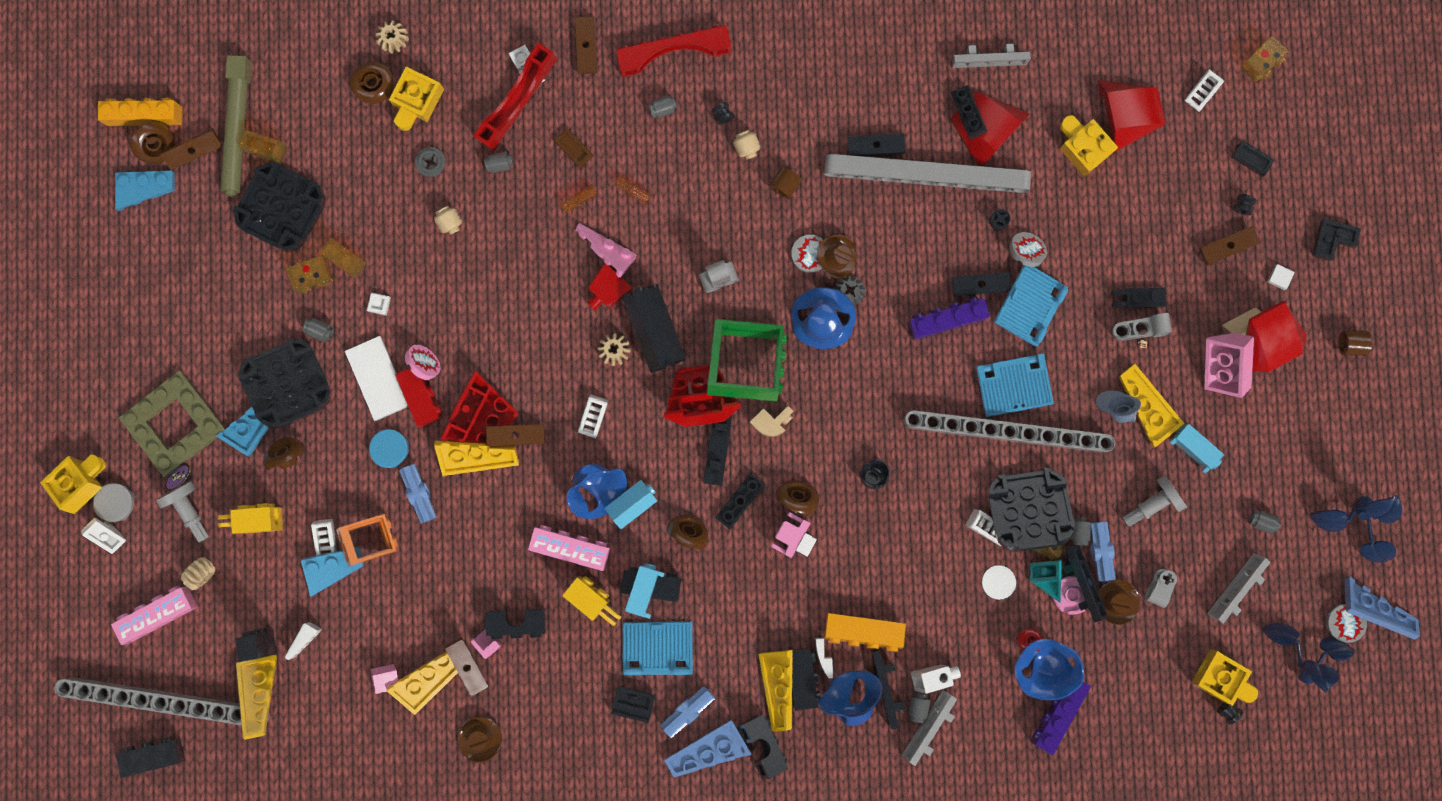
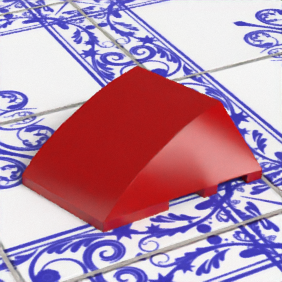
M1098 80L1101 99H1104L1111 129L1109 136L1118 147L1113 153L1166 124L1158 88Z
M975 91L972 95L988 133L969 140L958 111L950 120L961 139L966 143L968 151L977 162V166L983 167L1030 114Z
M1284 301L1249 318L1246 335L1254 337L1252 371L1271 372L1303 354L1307 334Z
M710 365L682 368L677 370L664 418L684 427L724 422L741 407V403L735 397L708 395ZM718 369L717 383H726L725 378Z
M475 370L463 388L447 420L440 440L486 444L485 427L512 426L518 412Z

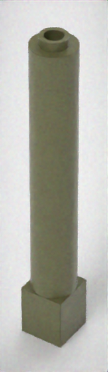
M227 55L225 78L228 79L220 191L224 192L225 196L231 197L240 193L247 86L251 82L252 62L246 56Z

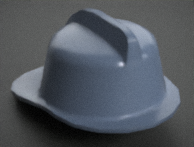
M1111 390L1099 394L1096 398V405L1100 410L1109 413L1114 421L1126 423L1136 421L1141 401L1136 397Z

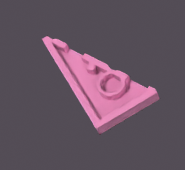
M580 223L577 225L576 231L582 239L587 238L592 243L590 247L607 265H612L617 270L616 275L621 277L634 262L637 254Z

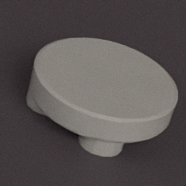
M106 484L94 496V510L101 519L108 522L126 520L133 510L135 495L122 484Z

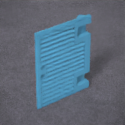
M1023 265L994 323L1037 347L1046 335L1047 327L1059 304L1063 302L1068 292V287L1035 267ZM1053 288L1059 290L1056 298L1050 295ZM1033 327L1039 330L1035 338L1029 335Z
M1044 354L976 366L986 417L1054 404ZM1039 363V368H1030V364ZM985 372H994V377H985Z
M692 621L623 622V675L693 674ZM630 661H639V667L630 668ZM676 661H686V667H676Z

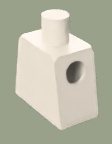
M937 665L910 672L915 691L925 694L953 686V679L960 678L961 676L957 666L949 668L946 665Z

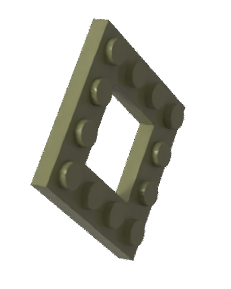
M180 370L119 417L120 421L164 478L170 476L180 466L218 438L216 435L226 429L183 371ZM178 399L198 427L169 449L148 421Z

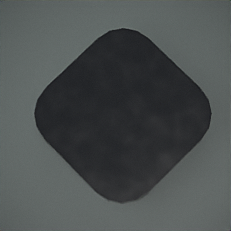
M271 161V163H265L260 167L257 166L253 171L255 174L238 206H234L235 222L246 233L280 250L287 252L295 251L304 245L324 209L326 202L325 193L312 180L278 163Z
M289 339L282 345L256 356L247 357L244 359L238 373L239 381L245 390L255 416L268 428H282L324 409L331 399L330 385L310 345L302 340Z
M1052 468L1009 476L1002 474L989 487V504L995 536L998 543L1004 549L1020 552L1056 547L1065 544L1071 539L1075 529V520L1073 519L1065 477L1053 471Z

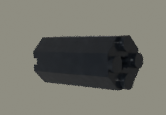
M654 284L647 287V289L644 286L634 290V294L630 293L623 296L622 299L650 372L661 371L668 366H674L685 361V354L659 285Z

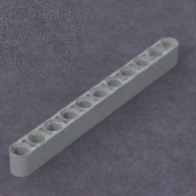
M837 154L825 156L824 175L829 177L1017 193L1030 192L1031 172L1027 170Z
M910 411L903 418L904 425L914 430L1100 453L1109 452L1115 447L1114 438L1111 435L922 411ZM910 415L917 417L918 422L916 425L909 423L908 417ZM929 417L936 419L937 424L935 427L928 425L927 420ZM950 419L956 424L954 430L947 427L946 423ZM967 422L974 424L975 429L973 432L967 431ZM987 424H990L994 428V431L991 435L987 434L985 431V426ZM1006 427L1012 429L1013 434L1011 437L1005 435L1004 429ZM1025 429L1031 431L1032 436L1030 439L1024 437ZM1045 431L1049 432L1051 435V439L1049 442L1043 439V433ZM1063 434H1067L1070 437L1068 444L1062 441ZM1083 436H1086L1089 440L1087 446H1084L1081 442ZM1103 438L1108 442L1106 449L1100 443Z
M75 677L61 679L54 686L55 693L60 697L242 725L241 719L236 715L237 709L240 710V703ZM66 683H68L70 686L69 691H67L65 688ZM85 686H87L89 689L88 694H86L84 691ZM104 688L108 691L107 697L103 694ZM123 691L127 694L126 700L122 697ZM142 694L146 697V703L141 701ZM161 697L165 699V706L160 704ZM180 700L185 704L184 709L179 707ZM199 703L204 707L203 713L198 709ZM218 706L223 709L222 716L217 712Z

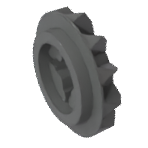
M427 147L417 154L415 165L423 176L432 178L433 176L440 175L442 170H445L446 160L439 149ZM432 158H434L433 161L436 163L437 166L431 165L430 167H428V164L425 160H431Z
M853 276L841 278L837 282L835 290L844 294L847 290L846 285L850 288L856 286L853 291L855 297L850 293L845 295L853 305L860 303L865 295L863 282Z

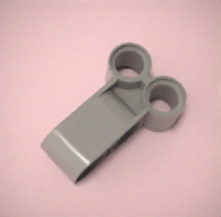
M724 260L706 266V271L699 274L705 293L713 292L723 286L739 281L733 263H725Z
M1169 313L1120 322L1112 329V336L1117 341L1150 336L1160 337L1172 333ZM1143 324L1146 327L1145 333H1138L1136 325ZM1118 327L1125 328L1126 335L1123 337L1118 336L1116 329Z

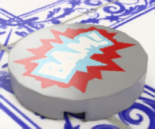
M1017 233L1009 245L1013 258L1017 261L1020 260L1025 266H1039L1047 255L1044 242L1032 233Z
M805 235L794 243L791 250V258L799 270L811 273L822 269L817 260V249L823 241L821 237Z
M1338 604L1328 612L1326 628L1336 640L1350 643L1361 639L1365 634L1367 620L1347 613L1346 604Z

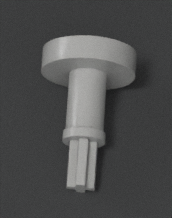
M1166 475L1157 479L1163 489L1162 491L1143 503H1139L1137 509L1123 517L1129 527L1145 517L1149 519L1153 514L1173 503L1178 512L1187 508Z
M190 480L181 484L175 490L163 494L156 499V502L160 509L173 504L184 522V526L190 528L199 543L209 536L199 521L202 518L197 514L186 496L196 489Z

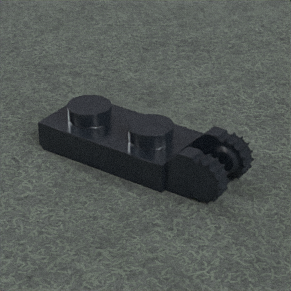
M1165 287L1131 288L1111 291L1112 296H1125V301H1115L1112 303L1114 308L1166 307Z

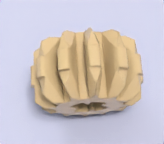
M392 20L390 25H388L384 21V28L378 26L380 32L376 33L378 38L377 44L382 46L383 51L388 50L393 54L396 49L400 53V47L406 48L404 42L409 41L408 36H406L408 32L401 23L396 25L395 21Z
M616 333L613 334V339L606 335L607 342L600 340L604 347H598V351L603 352L599 357L605 358V364H608L611 360V365L615 366L617 360L622 365L621 358L628 360V356L624 353L631 352L629 348H625L629 345V342H623L624 336H620L617 340ZM612 346L619 347L616 354H613V352L610 354Z
M205 557L198 558L181 574V580L187 588L196 590L212 578V575L215 573V567Z

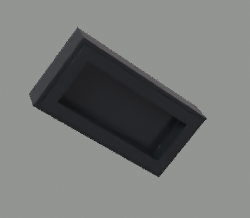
M1243 140L1240 141L1230 157L1262 177L1267 174L1275 159Z

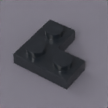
M1325 218L1322 219L1312 256L1331 261L1334 259L1337 244L1351 248L1357 247L1361 228Z

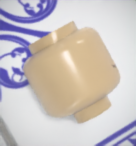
M747 130L735 135L736 138L733 144L739 157L750 159L757 156L756 152L760 150L761 146L754 132Z
M446 206L435 212L434 221L441 233L449 232L452 235L460 230L458 226L463 221L454 207Z

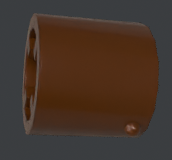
M781 167L769 187L781 197L790 199L802 179L792 170Z
M1369 331L1341 332L1339 337V351L1341 355L1366 357L1371 352L1372 337Z

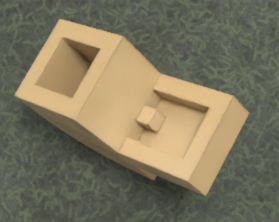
M788 406L774 419L765 409H762L750 421V424L760 434L767 437H776L785 432L781 424L786 425L793 418L791 414L794 411Z

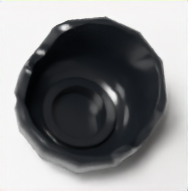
M872 459L861 468V483L868 489L877 490L884 487L891 474L890 468L883 460Z

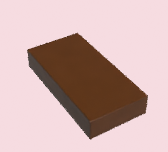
M568 128L554 140V143L580 169L593 157V154Z

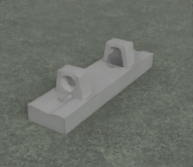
M1006 44L1004 53L977 54L976 45H969L967 54L954 55L952 68L1027 65L1031 58L1030 52H1014V44Z
M1253 553L1207 614L1223 624L1231 613L1238 616L1241 609L1237 605L1254 583L1261 585L1265 579L1261 574L1270 564V561L1263 556Z
M945 690L941 692L929 711L925 723L920 725L901 755L909 763L916 766L923 753L929 756L932 754L934 749L929 746L931 740L944 720L951 723L955 717L950 713V710L957 701L955 697Z

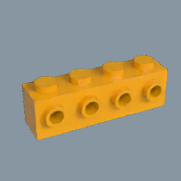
M126 98L124 101L106 99V101H98V120L107 126H143L150 122H160L164 125H182V106L172 98H162V101H155L152 98H144L143 101Z
M828 613L826 615L824 639H828V643L840 644V641L848 642L849 646L859 647V644H865L870 649H879L880 646L886 647L887 651L898 652V649L904 647L906 624Z

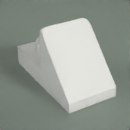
M94 518L81 530V534L111 554L126 541L123 535L110 522L105 521L103 523L97 518Z

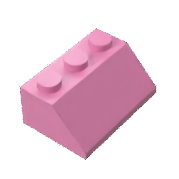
M1231 333L1212 336L1206 339L1204 389L1242 398L1250 390L1252 384L1254 337Z

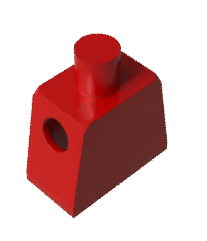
M605 263L588 288L594 296L587 304L594 311L602 303L610 309L621 301L623 296L632 293L633 289Z

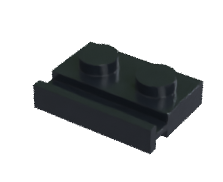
M618 685L611 714L649 723L656 695Z

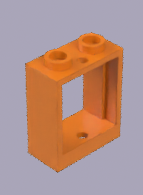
M385 514L349 524L336 530L348 567L396 551L397 541L395 536L391 535V522L389 518L385 517ZM378 523L386 549L357 558L349 531Z

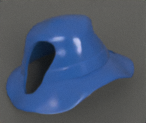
M813 288L803 293L794 302L791 310L792 329L795 336L808 346L817 349L834 348L844 344L851 337L856 321V310L850 299L842 292L831 288ZM813 308L808 317L802 322L799 319L798 310ZM836 310L850 315L847 324L844 326L840 322Z
M596 463L581 467L574 474L572 487L567 492V503L571 511L576 516L585 519L605 516L607 511L604 508L626 490L627 478L624 471L621 469L609 470ZM579 486L587 489L596 498L598 503L596 509L588 510L587 502L581 495Z
M1041 639L1028 645L1015 664V677L1019 686L1027 695L1042 700H1059L1071 695L1083 684V663L1078 653L1072 648L1052 639ZM1069 657L1075 660V667L1069 662ZM1033 659L1031 675L1029 678H1026L1022 673V669L1028 667Z
M860 670L842 673L834 678L821 699L818 700L819 707L828 715H837L847 726L861 725L871 717L873 707L881 698L883 689L881 681L868 671ZM856 679H862L866 687L865 696L859 704H851L849 697L853 690V685Z

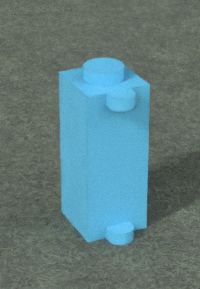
M1190 424L1182 425L1169 442L1171 445L1177 444L1201 465L1204 474L1212 468L1216 469L1221 464V458L1224 456L1220 450Z
M640 480L604 509L615 524L622 529L657 502L653 495L656 492L650 484L645 485Z
M645 563L644 566L640 565L627 603L626 612L641 617H651V614L646 613L656 580L658 576L664 577L665 574L657 571V566Z

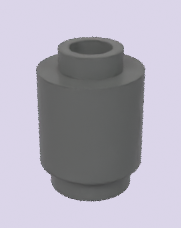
M669 95L652 100L648 107L652 118L657 117L659 119L675 113L674 109L677 108L674 97L670 98Z
M507 151L490 154L484 158L488 173L511 170V165H514L512 155L508 154Z
M308 318L303 326V332L307 336L322 342L330 340L334 333L331 324L315 318Z
M1254 510L1250 516L1249 524L1255 529L1273 534L1274 531L1277 532L1279 530L1281 521H1279V517L1262 510Z
M1075 518V529L1070 539L1072 540V545H1088L1091 522H1087V518Z
M916 693L915 696H911L908 712L910 721L925 723V719L928 718L931 700L927 698L926 694Z

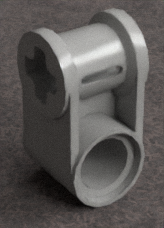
M1166 569L1157 570L1147 589L1145 600L1165 608L1170 601L1172 591L1177 582L1176 574ZM1164 575L1168 577L1167 581L1163 579Z

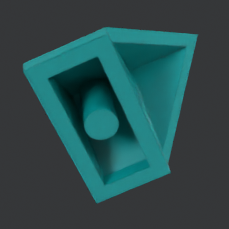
M1062 561L1030 563V583H1034L1061 603Z

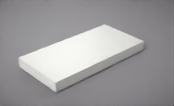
M381 336L345 351L374 421L409 407L395 376L397 372Z

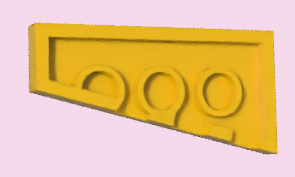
M1133 364L1118 376L1127 395L1136 397L1141 401V407L1137 411V416L1153 448L1157 447L1185 424L1136 364Z
M434 442L442 476L519 465L514 445L486 446V444Z
M792 650L760 653L759 660L772 731L791 730Z
M444 652L388 686L386 690L415 715L458 672L447 652Z
M276 655L236 663L242 732L245 740L264 736L266 733L277 662Z

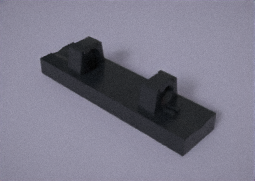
M732 415L724 422L712 423L704 484L723 485Z
M1080 545L1065 548L1071 564L1064 566L1066 574L1075 573L1085 601L1078 603L1080 610L1089 609L1094 623L1109 619Z
M872 650L870 653L876 677L881 681L883 688L881 697L888 725L891 730L897 729L899 725L896 712L904 710L905 706L902 700L893 702L886 673L895 671V666L893 662L883 664L880 650Z

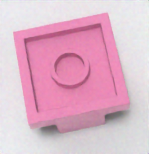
M788 512V517L799 522L798 527L784 521L775 538L787 544L786 549L784 550L773 543L770 546L792 558L810 523Z

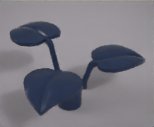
M1398 495L1375 501L1370 497H1359L1356 507L1352 508L1349 517L1346 512L1341 510H1324L1310 514L1311 519L1321 529L1328 532H1338L1346 528V523H1349L1356 513L1360 519L1367 520L1370 543L1361 545L1360 551L1362 556L1376 563L1391 561L1396 556V548L1392 543L1387 541L1374 542L1371 517L1374 520L1378 519L1382 523H1393L1399 520L1402 515V504Z
M1272 623L1266 625L1261 630L1279 645L1292 646L1295 643L1298 655L1297 666L1301 668L1298 679L1306 684L1315 683L1325 693L1338 682L1340 674L1332 666L1321 664L1324 658L1329 655L1336 661H1345L1350 659L1355 651L1347 643L1328 637L1320 641L1319 646L1325 652H1323L1317 663L1312 660L1302 662L1300 641L1297 639L1300 633L1295 628L1284 623Z

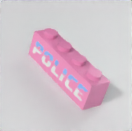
M540 525V528H534L528 550L597 570H605L611 549L606 547L607 543L596 540L594 544L588 542L589 538L579 535L576 539L569 537V532L561 530L558 533L551 532L552 528Z
M176 586L168 590L169 594L166 596L159 595L151 599L152 603L149 605L142 604L134 608L135 612L128 615V613L117 617V621L111 624L120 644H130L196 609L198 606L189 588Z

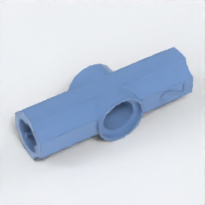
M416 464L399 470L406 486L407 498L410 504L414 506L420 524L437 518L430 501V492L427 485L422 481Z
M1107 521L1091 523L1092 544L1090 550L1092 559L1095 561L1097 580H1115L1113 564L1115 552L1109 537Z
M703 686L691 698L683 701L675 709V712L664 720L660 726L672 738L686 724L689 725L715 697Z

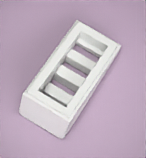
M1210 69L1207 70L1184 101L1200 112L1224 80ZM1208 78V79L1211 80L1215 85L1212 86V85H1210L1208 82H1206L1205 80ZM1202 84L1210 89L1209 93L1201 87ZM1197 90L1203 93L1206 97L1202 98L1200 95H1198L1196 93ZM1193 96L1196 97L1199 101H1201L1200 105H1198L1191 98Z
M594 395L589 396L578 433L593 438L597 437L609 400ZM592 402L602 405V408L593 406ZM590 410H593V411L599 412L600 414H599V416H598V415L589 413V411H590ZM587 417H589V418H592V419H595V420H598V421H597V423H594V422L588 421V420H586V419H587ZM584 425L595 427V430L584 428Z
M974 509L965 526L1001 546L995 538L994 527L991 533L988 534L993 525L992 517L981 510ZM985 521H988L984 529L982 530L981 528L983 524L985 523Z
M333 519L314 521L311 527L316 555H320L321 551L325 550L337 551ZM320 527H327L326 530H319ZM328 534L329 536L326 538H320V535ZM330 542V545L321 546L320 544Z
M310 622L304 623L285 658L287 660L295 658L322 629Z

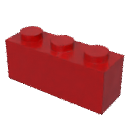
M411 368L395 374L417 427L424 428L442 420L441 414L443 412L439 403L436 404L434 401L435 393L433 388L428 386L426 380L413 374L410 370Z

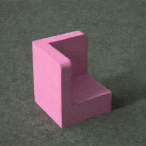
M486 629L470 641L485 659L503 645L499 639H491V636H486Z
M394 664L370 669L375 694L387 692L386 688L398 681L397 670Z

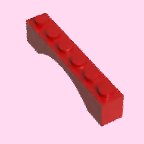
M715 25L708 30L697 29L690 34L679 33L672 38L661 37L654 42L643 41L636 46H622L616 50L622 77L639 74L654 59L676 50H696L712 57L732 53L727 25Z
M537 43L527 57L525 65L508 95L496 110L482 122L473 135L478 142L491 151L495 150L557 61L552 51Z

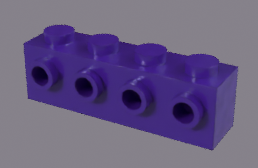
M978 297L967 300V304L960 305L959 302L949 305V309L943 311L942 308L931 310V314L926 316L923 313L912 316L913 319L908 322L913 341L987 320L990 315L985 299L979 300Z
M1083 682L1081 687L1071 695L1059 700H1052V705L1043 715L1042 723L1039 729L1037 728L1033 733L1031 742L1049 754L1054 755L1091 686Z

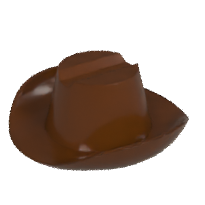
M367 62L360 65L351 74V90L358 99L365 103H381L387 99L392 90L393 76L385 64Z
M150 122L143 125L134 133L130 142V149L133 155L143 162L152 164L165 162L160 153L175 146L171 130L160 122Z
M844 235L827 237L820 243L817 249L818 263L832 277L845 278L849 276L856 264L854 243Z
M293 437L277 440L268 448L264 455L263 464L265 469L269 470L276 466L286 469V467L293 466L297 462V456L304 452V444Z
M788 481L776 490V495L780 502L790 509L791 512L800 516H809L818 508V492L807 482Z
M681 515L673 518L667 524V533L676 540L677 544H681L684 548L692 547L702 550L707 546L709 538L707 528L697 517Z
M1115 580L1104 584L1098 590L1109 619H1106L1107 622L1114 625H1125L1135 618L1139 610L1140 599L1136 588L1132 584L1122 580Z
M476 717L469 719L460 727L458 732L459 748L463 755L472 762L482 763L492 759L498 753L502 744V733L499 726L488 718Z

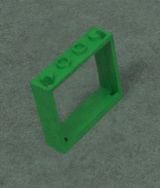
M715 319L708 395L777 401L778 394H782L783 383H779L780 377L783 378L784 366H781V361H785L786 350L782 349V344L786 345L787 334H783L784 325ZM722 335L777 340L773 388L717 383Z

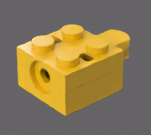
M405 67L389 99L392 105L399 109L394 118V122L399 129L403 131L410 130L416 118L428 122L444 91L440 82Z
M1068 116L1060 124V130L1069 139L1060 147V150L1084 177L1118 148L1094 119L1083 126L1076 117Z
M90 455L84 462L68 456L40 483L60 510L75 514L102 488L95 477L106 468V462L103 458L96 455Z
M257 504V508L256 505L237 506V510H231V515L217 516L218 520L231 519V522L218 523V528L231 527L232 534L283 530L282 507H275V504Z
M587 576L577 577L562 596L592 621L600 615L611 625L615 626L617 622L603 611L605 609L618 620L622 617L608 605L611 601L608 599L609 594L601 588L596 589L593 586L594 582Z
M1211 649L1191 682L1215 698L1232 706L1237 698L1243 702L1251 703L1258 696L1257 688L1247 682L1252 671L1222 653Z

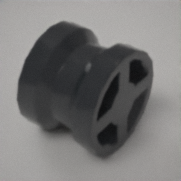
M728 102L719 104L711 111L717 117L718 125L725 124L735 117L734 113L729 110Z
M1238 194L1237 204L1233 206V210L1241 215L1250 216L1253 211L1252 206L1256 204L1257 199L1247 194Z
M1004 209L996 210L990 216V226L994 230H1003L1010 223V214Z
M1223 703L1217 711L1220 716L1226 718L1225 720L1229 725L1238 721L1243 715V711L1237 708L1235 703L1233 706Z

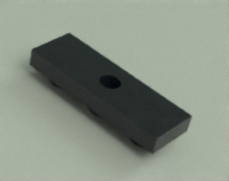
M966 85L951 91V96L969 140L988 133L969 86Z
M904 133L847 138L849 156L904 154L906 152ZM873 144H878L879 148H875Z
M1009 272L951 278L953 297L1010 292L1011 290ZM978 282L983 283L984 287L980 288Z
M750 473L715 518L730 530L766 484ZM740 497L744 499V503L742 505H739L736 502V500Z

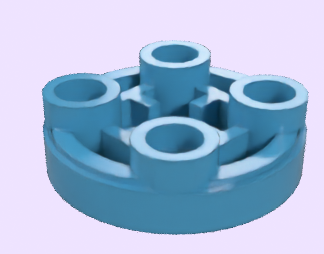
M382 430L372 438L369 445V453L377 465L385 468H394L400 466L407 458L409 443L398 431Z

